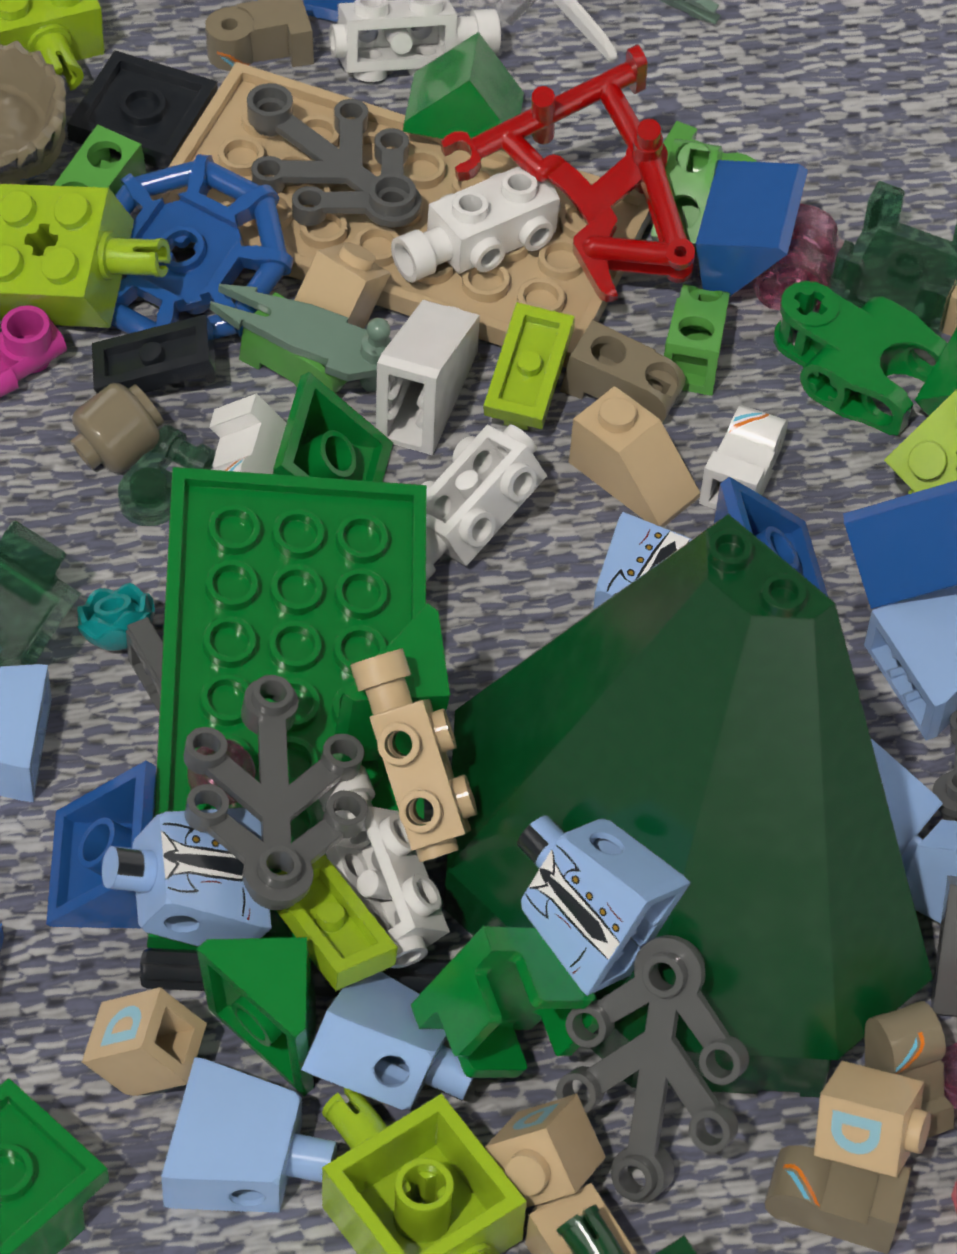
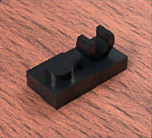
M204 314L92 343L93 386L96 394L112 383L122 384L127 389L136 384L146 393L158 390L159 387L169 384L174 388H185V380L205 376L208 384L215 382L216 366L213 327L207 315Z

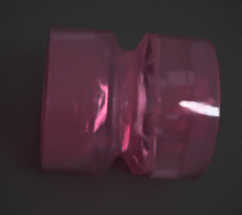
M799 205L788 254L754 279L753 287L756 297L764 306L780 311V302L784 291L797 282L813 281L826 285L829 288L831 287L839 230L837 223L827 212L815 206ZM819 300L817 301L815 311L820 309L821 301Z

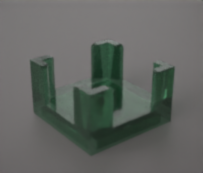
M878 181L869 197L863 229L855 245L853 242L845 240L836 256L830 289L859 308L873 297L890 299L916 314L931 330L940 336L950 296L957 284V222L952 241L900 223L905 197L904 190Z

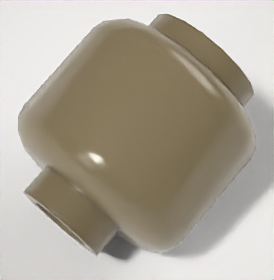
M112 383L77 408L73 413L72 422L78 435L71 439L70 443L91 470L102 464L110 472L121 474L158 447L161 441L158 427L164 423V420L154 404L136 384L127 389L122 384Z

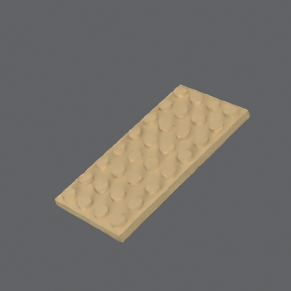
M236 62L169 167L194 161L198 154L211 155L214 163L252 181L251 166L256 159L263 156H274L281 160L314 161L281 135H261L249 123L247 118V96L258 85L274 83L287 88L293 97V115L339 149L340 134L334 128V108L340 101L353 98ZM365 103L368 108V129L362 134V166L375 176L381 175V164L374 157L375 136L378 132L387 128L403 130L405 115ZM405 132L409 138V157L403 164L404 175L414 182L416 189L421 195V211L413 222L401 227L378 225L371 221L366 214H327L323 222L314 226L302 225L294 220L292 216V196L296 190L305 186H314L320 188L323 192L355 191L347 184L286 183L284 190L278 193L279 202L277 210L287 253L294 259L292 271L286 276L303 281L318 250L345 242L354 243L369 250L376 257L374 263L391 273L376 303L377 306L411 316L421 301L426 300L480 315L478 339L499 346H503L516 302L575 316V328L563 363V367L566 368L570 355L591 321L599 322L608 302L602 301L597 296L573 253V238L587 223L571 200L548 180L546 181L555 188L560 198V211L557 218L556 232L551 240L541 249L529 251L522 246L506 253L501 263L488 272H480L474 267L458 274L449 262L446 261L437 265L435 273L415 282H408L402 277L392 257V240L415 229L426 232L430 203L439 200L445 195L456 193L485 181L495 174L504 173L518 167L504 150H499L481 159V169L474 178L468 181H458L455 176V167L470 158L468 152L458 150L444 156L441 151V141L443 139ZM386 147V148L395 149V148H397V147ZM578 170L591 185L600 178L599 176ZM267 174V175H263V176L271 177V176H275V175ZM188 187L155 195L151 198L152 200L163 198L165 204L180 200L178 194L186 192ZM211 188L207 194V197L227 207L235 201V199L214 188ZM633 189L612 208L618 219L616 223L617 230L613 237L641 240L652 218L645 195ZM304 205L305 207H315V205ZM253 219L241 225L240 231L245 246H261L256 220ZM609 270L612 282L616 288L624 272Z

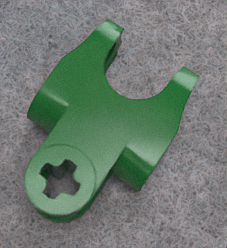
M802 281L786 288L780 302L782 318L774 329V344L785 357L803 367L800 373V382L808 396L843 418L861 422L888 435H899L908 425L909 415L914 404L908 397V393L887 376L903 374L925 382L934 366L921 358L913 349L926 351L937 362L947 342L931 330L916 314L885 297H873L859 308L837 295L828 286L818 282ZM818 300L821 301L819 313L815 312ZM794 330L798 331L795 346L791 343ZM872 397L884 403L891 410L892 415L882 412L875 405Z

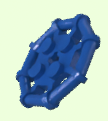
M198 154L194 161L136 177L129 173L120 179L122 186L116 193V198L130 215L136 206L140 210L134 219L131 238L166 239L170 247L171 260L170 264L158 262L159 265L167 266L169 269L165 277L126 275L127 277L121 280L111 323L115 328L129 334L179 321L180 312L185 311L189 314L203 313L210 307L211 301L255 313L257 309L237 300L234 303L231 297L219 293V284L232 285L243 268L256 270V273L247 286L258 287L257 292L270 295L281 277L291 273L294 259L287 253L277 210L279 195L271 185L265 184L260 186L214 163L211 155ZM188 187L186 192L178 194L180 200L165 204L163 198L152 200L151 198L155 195ZM211 188H214L235 199V201L227 207L207 197V194ZM253 219L256 220L261 246H245L240 226ZM190 242L196 243L194 246L195 254L190 259L176 262L171 252L175 246L185 248ZM138 296L160 307L157 314V322L127 306ZM217 314L208 316L213 327L214 340L237 334L240 338L242 337V326L237 330Z

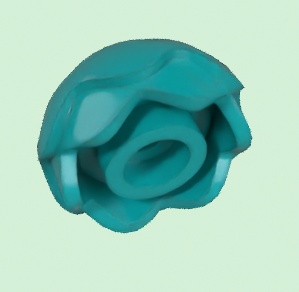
M126 583L116 591L106 588L96 589L89 595L85 605L77 607V628L89 643L103 650L116 651L126 649L127 625L146 617L153 623L155 616L153 598L149 593H143L132 583Z

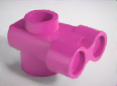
M29 305L16 307L10 310L2 320V332H0V398L18 389V381L31 373L43 371L48 367L50 361L67 352L63 335L48 315L38 307Z

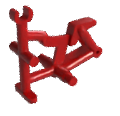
M638 44L626 50V61L557 96L547 86L537 87L532 93V108L472 138L469 137L468 133L459 131L445 136L441 141V151L444 156L458 150H463L470 154V158L466 162L460 163L455 167V176L458 181H468L474 178L481 169V159L503 149L522 170L534 176L537 182L548 180L559 188L571 200L587 223L573 238V253L597 296L604 302H613L618 299V293L612 282L609 270L666 276L671 282L683 283L692 275L695 258V247L686 238L665 171L668 152L663 144L660 124L654 119H644L640 122L622 92V89L628 86L633 94L646 89L648 62L642 48ZM601 100L628 148L626 155L591 185L577 169L560 155L552 154L544 158L525 137L532 134L535 142L547 144L554 138L556 122ZM633 189L645 195L659 242L613 237L617 230L616 223L618 219L612 208Z

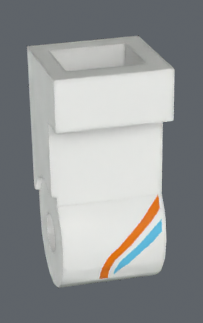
M257 393L214 409L209 428L220 439L211 470L273 474V467L287 423Z
M740 405L731 420L717 452H712L704 468L699 504L716 509L719 493L718 485L728 477L763 495L774 471L772 468L782 448L788 421Z

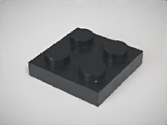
M114 50L67 123L68 140L84 144L98 124L141 143L145 164L161 169L168 168L218 91V81ZM109 148L110 153L122 156L117 150Z

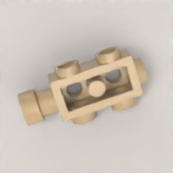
M403 649L351 664L350 667L358 692L365 690L373 713V716H370V720L377 739L378 751L383 758L399 809V818L404 825L411 850H416L419 862L459 850L456 837L471 831L468 817L477 815V807L467 777L462 775L455 778L446 751L455 749L456 741L445 709L433 711L430 699L412 702L405 677L411 675ZM400 731L406 732L412 739V749L408 755L402 754L396 747L395 740ZM419 798H425L432 804L434 814L431 821L424 820L418 815L416 803Z

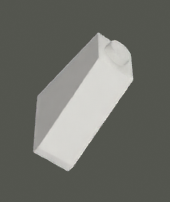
M422 300L382 352L377 362L376 428L393 442V445L430 455L434 454L478 352L480 315L463 311L453 306H444Z

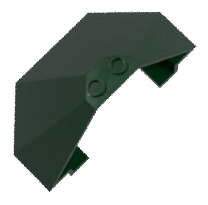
M730 514L724 516L579 619L455 710L454 737L456 748L452 750V771L455 778L462 775L467 777L476 803L477 815L468 817L471 831L456 837L459 850L447 854L444 909L472 936L483 926L535 928L522 910L521 899L539 871V868L517 846V841L522 832L536 819L545 815L549 816L564 833L600 818L613 822L681 873L690 882V885L656 937L663 935L678 936L692 943L700 951L705 964V981L701 992L729 1035L739 1039L745 1045L749 1054L748 1067L737 1079L726 1085L712 1083L703 1075L699 1065V1057L704 1047L679 1014L675 1037L712 1092L758 1094L759 1090L798 1092L799 1097L820 1098V1094L826 1085L831 1061L840 1059L865 1037L867 1020L871 1017L897 1010L933 979L836 604ZM659 963L658 970L662 978L669 984H675L676 975L672 967L666 963ZM634 971L630 976L594 992L597 1000H601L635 977ZM649 1003L617 1020L612 1034L600 1044L590 1049L603 1059L644 1033ZM599 1028L594 1032V1034H598ZM716 1050L715 1059L717 1064L725 1070L732 1071L734 1065L731 1056L723 1050ZM639 1070L624 1079L631 1088H637Z

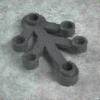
M266 83L254 87L247 96V118L254 129L264 136L281 135L314 160L299 161L281 160L274 156L260 157L251 166L252 182L260 186L265 184L271 185L277 194L284 190L286 183L347 184L355 190L323 192L320 188L314 186L299 188L292 196V216L296 222L306 226H314L323 222L327 214H366L371 221L378 225L401 227L413 222L418 217L421 211V195L416 189L414 182L404 175L403 164L409 157V138L405 132L395 128H387L377 133L374 142V157L381 164V175L375 176L362 166V134L368 129V108L365 103L357 99H345L336 104L334 108V128L340 134L339 149L293 115V97L291 92L284 86ZM386 147H397V148H395V149H389V148H386ZM271 174V175H275V176L266 177V176H263V175ZM304 205H315V207H305Z
M266 675L252 682L245 691L241 709L243 723L250 731L258 735L259 782L226 755L227 740L221 732L210 727L197 728L187 736L183 754L184 762L191 771L208 776L218 786L202 784L194 787L188 794L184 815L190 827L199 832L208 833L244 864L242 873L243 883L251 898L258 905L271 910H283L293 906L308 894L313 881L312 864L343 838L355 837L362 831L368 807L363 797L355 792L347 790L335 792L327 801L323 820L291 843L290 822L339 781H348L355 778L361 768L364 748L361 742L351 735H333L326 740L321 759L289 785L286 732L293 726L298 707V696L286 679L276 675ZM265 699H272L277 702H269ZM198 747H208L214 750L215 754L203 755L195 749ZM342 753L349 756L352 761L342 762L335 759L332 755ZM227 794L261 822L262 841L227 814L229 808ZM199 804H209L215 807L217 811L205 813L196 806ZM347 810L353 813L356 818L344 819L339 817L335 811ZM269 869H280L288 874L277 875Z
M673 935L658 936L647 942L636 955L634 962L635 977L601 1000L595 999L586 1009H572L566 1019V1030L571 1040L581 1047L591 1048L597 1046L612 1034L617 1020L649 1003L645 1032L591 1067L580 1066L574 1068L559 1080L556 1088L557 1099H561L575 1094L573 1080H578L585 1084L589 1091V1100L580 1099L585 1113H587L603 1100L605 1091L639 1070L628 1146L616 1155L611 1166V1178L617 1192L624 1198L637 1203H645L655 1199L671 1184L674 1177L673 1160L668 1151L659 1144L668 1082L692 1116L689 1124V1135L692 1142L700 1150L708 1153L719 1152L731 1143L738 1133V1121L735 1114L727 1106L718 1102L675 1037L679 1014L704 1047L699 1057V1065L703 1075L709 1081L718 1085L729 1084L743 1074L749 1064V1054L745 1045L739 1039L729 1035L701 992L705 981V964L700 951L689 941ZM659 963H666L672 967L676 975L675 984H669L662 978L658 970ZM583 1013H588L595 1017L599 1025L598 1034L591 1033L584 1027L582 1022ZM716 1050H723L731 1056L734 1065L732 1071L725 1070L717 1064L715 1059ZM705 1118H712L721 1125L723 1130L722 1138H715L707 1132ZM628 1166H635L643 1172L646 1181L645 1186L639 1185L633 1179Z

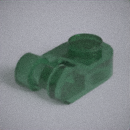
M169 424L163 426L159 430L160 437L156 446L144 454L118 484V503L122 515L130 522L141 526H156L166 523L169 520L172 478V472L166 470V468L174 461L185 468L211 470L216 450L205 444H200L196 447L186 441L187 436L184 432Z

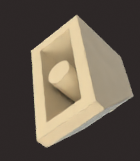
M616 386L573 418L569 463L645 521L665 527L700 498V491L661 420Z

